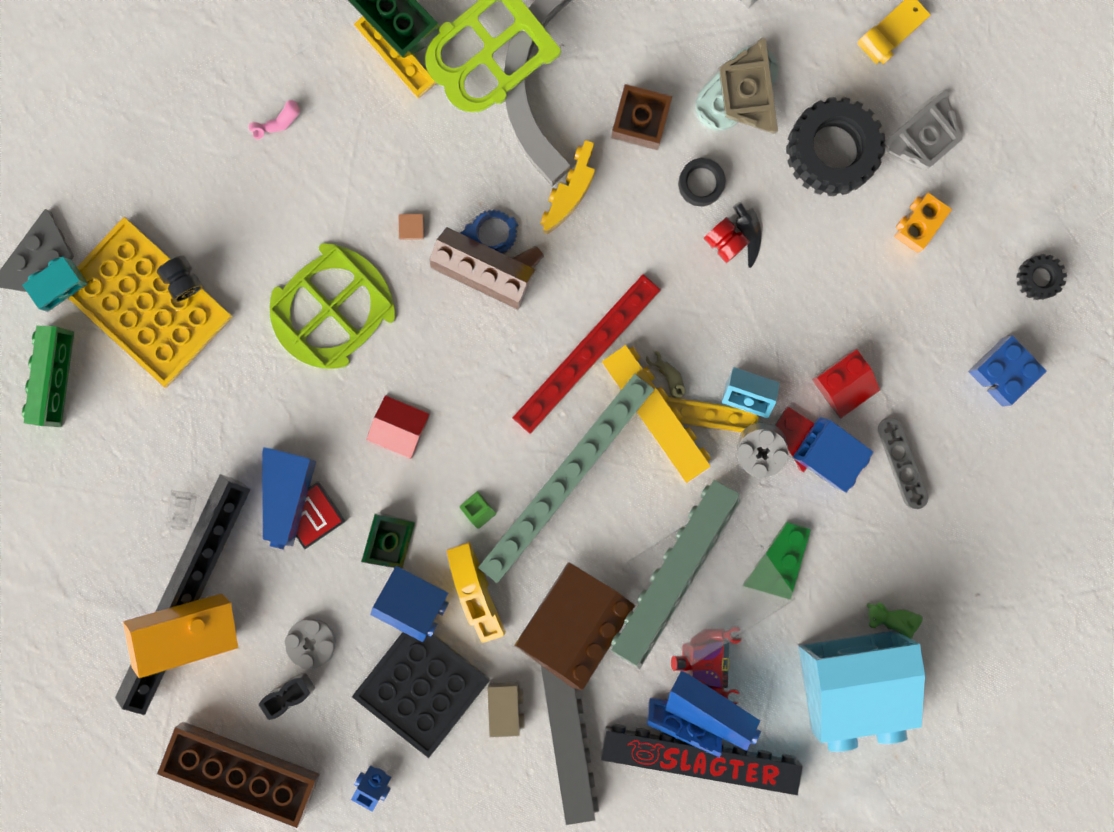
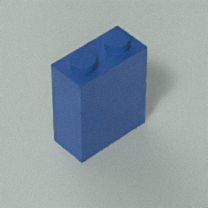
M819 416L792 458L834 488L847 493L855 485L856 478L862 469L868 465L873 451L831 420Z
M395 566L373 605L370 615L423 642L427 635L432 637L438 623L434 622L437 615L443 616L449 602L445 601L448 592Z

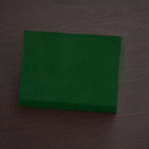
M381 512L375 513L361 562L395 568V566L403 568L415 522Z

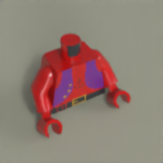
M733 626L729 631H725V629L703 630L694 636L690 643H685L682 646V656H673L671 658L672 670L686 672L730 700V693L740 694V692L736 689H731L728 692L724 691V688H728L729 641L735 644L739 643L742 638H733L731 633L733 631H741L738 626Z

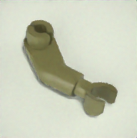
M654 351L657 355L655 363H652L649 357L646 356V362L649 365H656L659 371L666 377L671 396L674 398L683 397L685 395V386L681 373L667 361L664 362L658 351Z

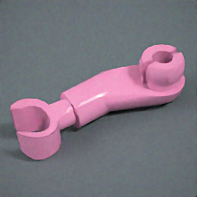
M294 100L287 101L285 108L276 119L266 121L267 123L264 124L252 122L249 124V131H253L254 138L261 139L264 136V132L269 131V133L286 130L299 115L298 103Z

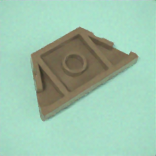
M762 38L755 45L747 50L745 49L737 57L720 66L719 75L725 118L776 134L778 126L766 38Z

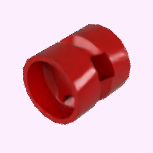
M728 217L718 223L703 238L711 248L718 249L717 254L726 264L750 243L741 232H735L736 226Z

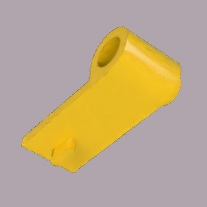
M904 0L877 26L871 28L857 44L876 65L880 62L884 65L894 56L892 51L927 20L931 14L918 0Z

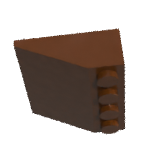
M568 562L514 646L570 687L583 690L610 648L613 638L623 627L627 615L636 605L616 590Z

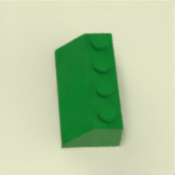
M36 325V331L32 334L33 355L30 356L28 362L30 377L25 385L27 399L26 404L22 408L23 423L46 427H62L74 331L55 326Z

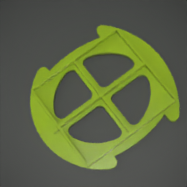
M322 243L319 245V251L323 254L322 256L304 266L283 289L275 287L272 290L269 306L270 319L277 339L293 357L313 367L339 369L349 365L350 361L347 356L355 352L372 336L383 318L388 323L395 321V307L391 292L383 276L366 258L345 247ZM343 269L350 271L354 275V280L333 300H328L311 282V277L314 274L324 270ZM365 286L370 295V312L364 326L361 329H356L340 313L339 306L359 287ZM304 287L321 304L322 310L304 328L297 331L291 322V305L298 289ZM328 317H333L350 335L348 342L332 348L314 347L307 342L308 335Z

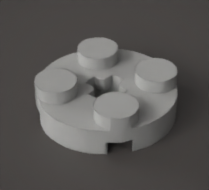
M304 619L296 623L289 630L285 638L287 655L294 664L303 669L322 666L332 657L334 652L335 635L333 630L327 623L316 619ZM307 637L310 640L313 638L316 640L314 650L305 647V639Z

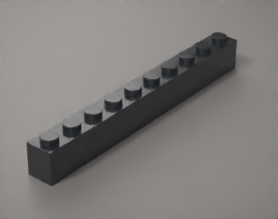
M222 474L219 475L155 612L200 599L251 490L244 483ZM130 664L115 696L121 709L145 715L165 671L139 678Z

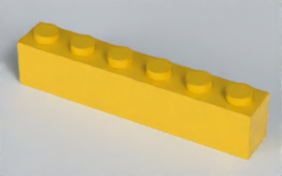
M624 345L604 359L602 363L621 390L634 374H637L655 389L638 409L637 413L682 478L688 483L711 467L708 461L712 458L704 447L699 449L694 443L698 438L690 427L685 429L680 423L684 418L676 407L671 409L666 403L669 397L663 388L659 387L657 389L654 386L652 380L655 377L647 366L644 369L640 366L638 360L641 357L634 347L628 348Z

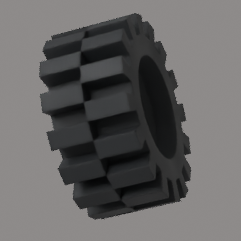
M1041 254L1023 262L1024 264L1018 269L1020 273L1016 275V278H1020L1017 286H1022V289H1020L1021 293L1026 292V297H1033V300H1044L1061 292V286L1066 284L1063 278L1067 277V273L1062 272L1065 266L1064 264L1061 266L1058 264L1060 262L1058 258L1053 259L1054 256L1052 255L1045 256V254ZM1038 268L1045 269L1050 275L1049 283L1044 287L1038 286L1033 280V273Z

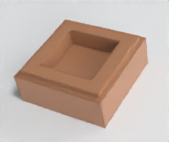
M398 214L400 240L424 239L423 214Z

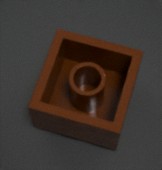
M625 84L611 138L658 150L673 96Z

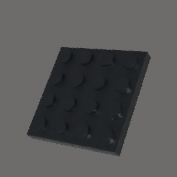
M402 632L352 695V698L429 759L489 683L490 678L435 634L432 637L427 635L425 640L421 642Z

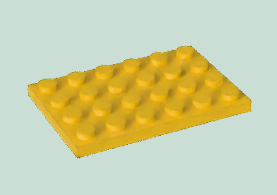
M123 217L77 266L88 282V285L68 299L164 388H167L233 316L203 288L195 295L183 301L174 302L168 290L170 284H164L157 273V269L165 262L171 260V258L132 222Z

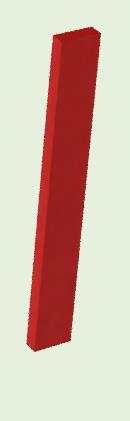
M642 274L512 418L531 434L661 289Z

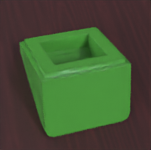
M478 491L459 506L477 529L481 528L496 515V512Z

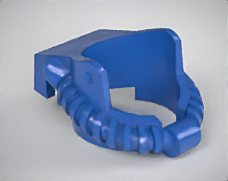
M488 210L476 216V219H473V223L466 224L465 230L460 232L483 244L479 238V228L486 220L492 218L501 219L509 227L508 238L505 242L488 247L503 254V252L506 253L514 245L515 238H517L516 228L519 225L515 217L510 218L505 212Z

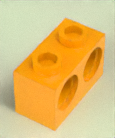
M930 193L922 197L917 196L909 207L912 210L909 216H903L895 227L898 231L894 237L917 253L925 249L952 211L950 207ZM924 206L932 210V217H927L924 214ZM910 226L918 229V237H913L909 233Z

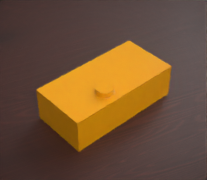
M222 593L123 621L131 666L139 678L238 649L231 602Z

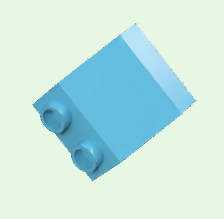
M888 631L798 645L812 734L821 743L827 742L829 751L842 752L858 748V737L876 735L877 742L881 744L900 743L908 739L906 730L922 728L925 671L919 643L896 631Z

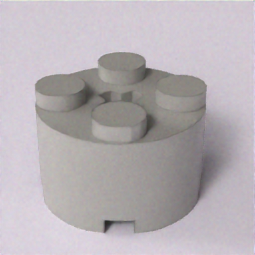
M757 422L749 425L742 431L737 449L739 462L746 472L756 478H763L775 475L785 466L788 460L787 442L783 432L777 426ZM759 447H762L763 449H766V448H767V451H766V452H762V451H759V452H758V448H759Z

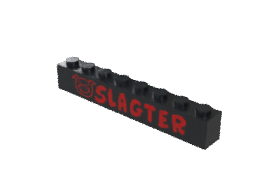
M612 724L611 727H605L601 761L798 796L803 766L799 760H796L797 757L782 754V757L772 756L771 752L765 750H758L757 753L748 752V750L746 751L736 745L732 749L723 747L724 744H722L721 756L719 758L664 732H661L659 736L650 734V730L636 728V731L626 730V726L620 724Z

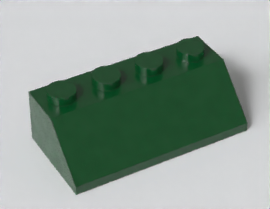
M347 0L402 58L424 49L440 33L438 22L416 0Z

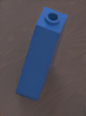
M263 447V540L270 541L271 547L284 550L285 546L294 545L317 461Z
M682 670L680 671L671 689L666 711L746 751L750 743L756 745L761 734V730L757 729L761 720Z

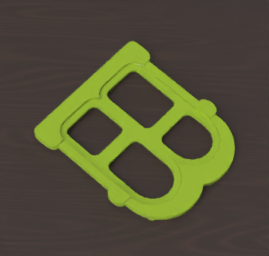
M479 0L452 23L445 22L440 26V33L431 41L427 48L425 63L431 78L437 84L444 87L447 98L456 108L469 113H479L495 103H503L507 99V93L543 63H552L561 55L562 51L522 0ZM496 1H501L514 16L515 21L499 36L492 37L480 23L479 16ZM466 26L472 27L484 42V48L460 67L451 68L446 66L441 59L443 46ZM525 31L538 46L539 52L512 75H506L493 59V54L518 32ZM485 64L496 77L499 84L484 97H471L465 90L466 77L477 66Z

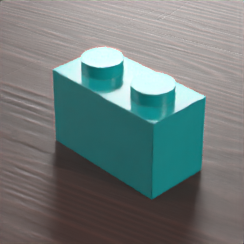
M62 256L51 260L48 263V267L43 271L31 274L28 277V281L22 286L38 309L49 312L88 285V282L74 262Z

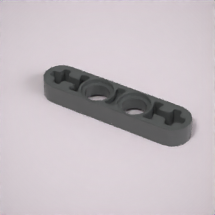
M884 419L878 425V434L903 501L909 508L921 509L928 503V494L903 427L897 419ZM888 422L890 425H895L896 429L892 431L894 438L900 437L901 441L888 443V440H893L891 434L884 431L887 428ZM896 445H901L905 450V454L901 459H896L892 454V450ZM905 468H909L913 472V479L909 482H905L901 478V472ZM917 483L918 487H913L916 494L921 495V498L918 499L919 504L910 501V498L913 497V492L911 489L906 490L905 486H913Z

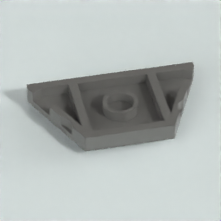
M44 209L0 269V288L27 292L22 285L28 281V277L31 274L43 271L54 258L62 256L71 260L74 258L70 247L65 243L62 231L58 229L51 211Z

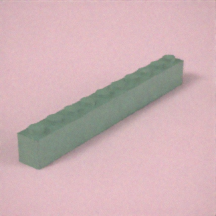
M637 374L631 377L478 568L496 583L502 579L655 390Z

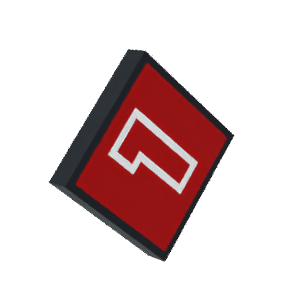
M319 481L308 489L296 538L304 550L346 522Z

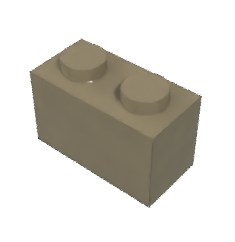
M518 682L489 683L487 687L489 736H519L520 729L525 728L524 713L519 714V704H523V689H518Z

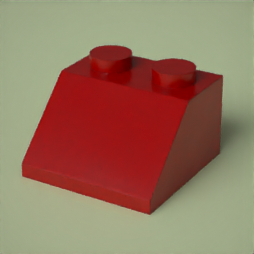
M858 349L850 351L812 379L840 419L880 391L871 367Z

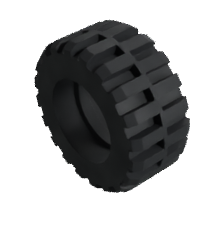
M829 97L825 102L820 100L814 103L811 108L808 107L802 113L789 133V143L786 146V154H789L790 157L787 160L788 165L794 168L795 172L793 175L796 180L801 178L804 181L802 186L806 189L809 187L814 188V193L819 195L823 192L827 193L828 196H836L839 193L845 195L854 189L860 188L874 175L882 163L880 159L885 154V147L881 146V144L886 139L885 133L879 132V129L882 127L880 120H873L872 116L875 113L870 108L866 112L862 109L863 103L859 101L852 104L850 103V98L842 97L840 101H837L836 97ZM831 126L838 127L851 135L857 150L856 158L851 165L846 168H833L818 158L814 150L813 140L820 129Z

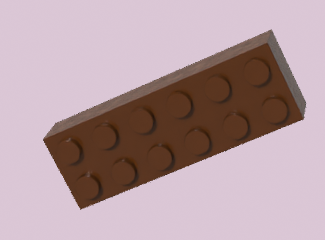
M184 721L174 728L157 775L298 828L303 821L320 776L317 772Z

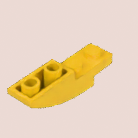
M585 140L583 147L578 145L574 160H577L575 169L570 168L566 178V183H569V186L559 183L557 189H552L548 200L552 205L549 212L544 211L540 225L544 226L543 233L549 234L568 219L588 191L595 175V169L587 167L594 149L593 142Z
M470 541L447 549L452 577L469 624H474L482 643L504 636L506 633L505 628L487 590L489 584L484 572L478 568L480 563Z

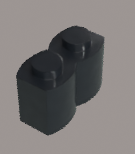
M306 673L298 674L282 687L276 688L260 701L259 707L267 720L276 719L291 706L303 702L314 691L315 686Z

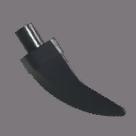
M739 202L733 206L738 215L734 223L750 241L747 248L748 267L751 268L758 257L761 246V226L754 209L746 210L742 202Z

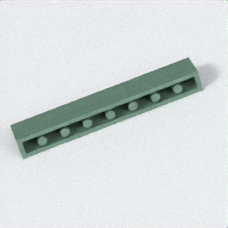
M713 480L711 485H706L701 493V498L703 499L698 506L695 505L688 515L690 520L686 527L682 526L679 529L675 538L677 542L674 547L667 549L663 556V565L660 569L657 568L650 578L652 583L648 590L644 589L637 600L639 605L636 610L629 612L624 621L626 626L622 633L618 632L612 640L611 645L613 648L611 651L638 669H641L741 502L738 492L716 480Z

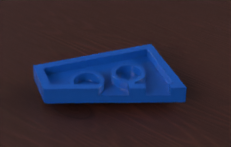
M649 699L648 726L720 758L722 738L666 711L668 700Z

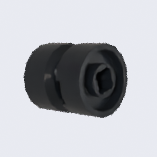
M185 256L175 257L157 269L162 282L170 284L168 290L174 302L183 301L195 295L203 288L195 273H190L192 267Z

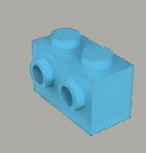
M733 367L725 385L722 403L769 418L777 402L780 382Z

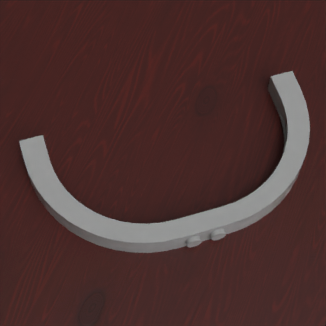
M535 0L528 9L545 28L549 21L572 0ZM758 0L740 1L749 9ZM525 31L518 32L511 39L505 60L504 73L506 75H512L529 61L535 43ZM525 78L507 93L505 102L508 118L515 138L525 156L548 183L553 186L569 172L570 164L549 143L537 126L528 104Z

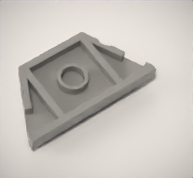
M946 89L882 143L881 146L885 147V151L926 171L962 140L960 129L956 125L954 110L951 111L947 100L950 96L949 91Z

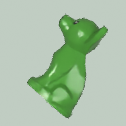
M880 602L877 605L867 604L869 608L868 617L870 619L868 626L871 628L884 624L888 629L896 630L900 634L912 639L923 621V617L920 614L908 610L888 611Z

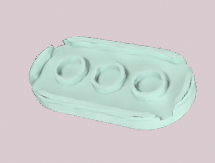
M750 47L743 48L732 59H734L735 57H737L738 54L743 52L745 49H749ZM767 50L773 87L778 76V64L774 55ZM718 72L700 91L696 100V113L699 120L706 127L722 131L732 128L738 122L725 118L720 75Z

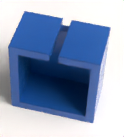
M1012 335L1002 338L968 372L983 387L996 384V387H990L987 392L1001 406H1011L1047 370Z

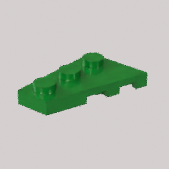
M785 522L762 559L759 560L755 569L742 586L791 600L811 529Z

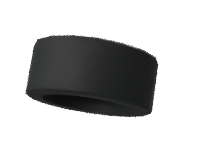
M698 158L685 165L679 176L678 187L681 196L686 202L693 206L704 207L711 205L719 199L725 189L726 178L723 169L717 162L708 158ZM699 168L708 169L716 179L714 191L703 197L693 194L687 184L690 173Z

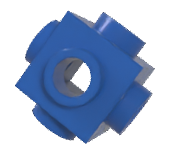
M370 765L366 773L360 772L354 783L357 789L351 800L373 812L378 801L384 802L391 788L387 785L392 777L387 775L382 769L374 768Z

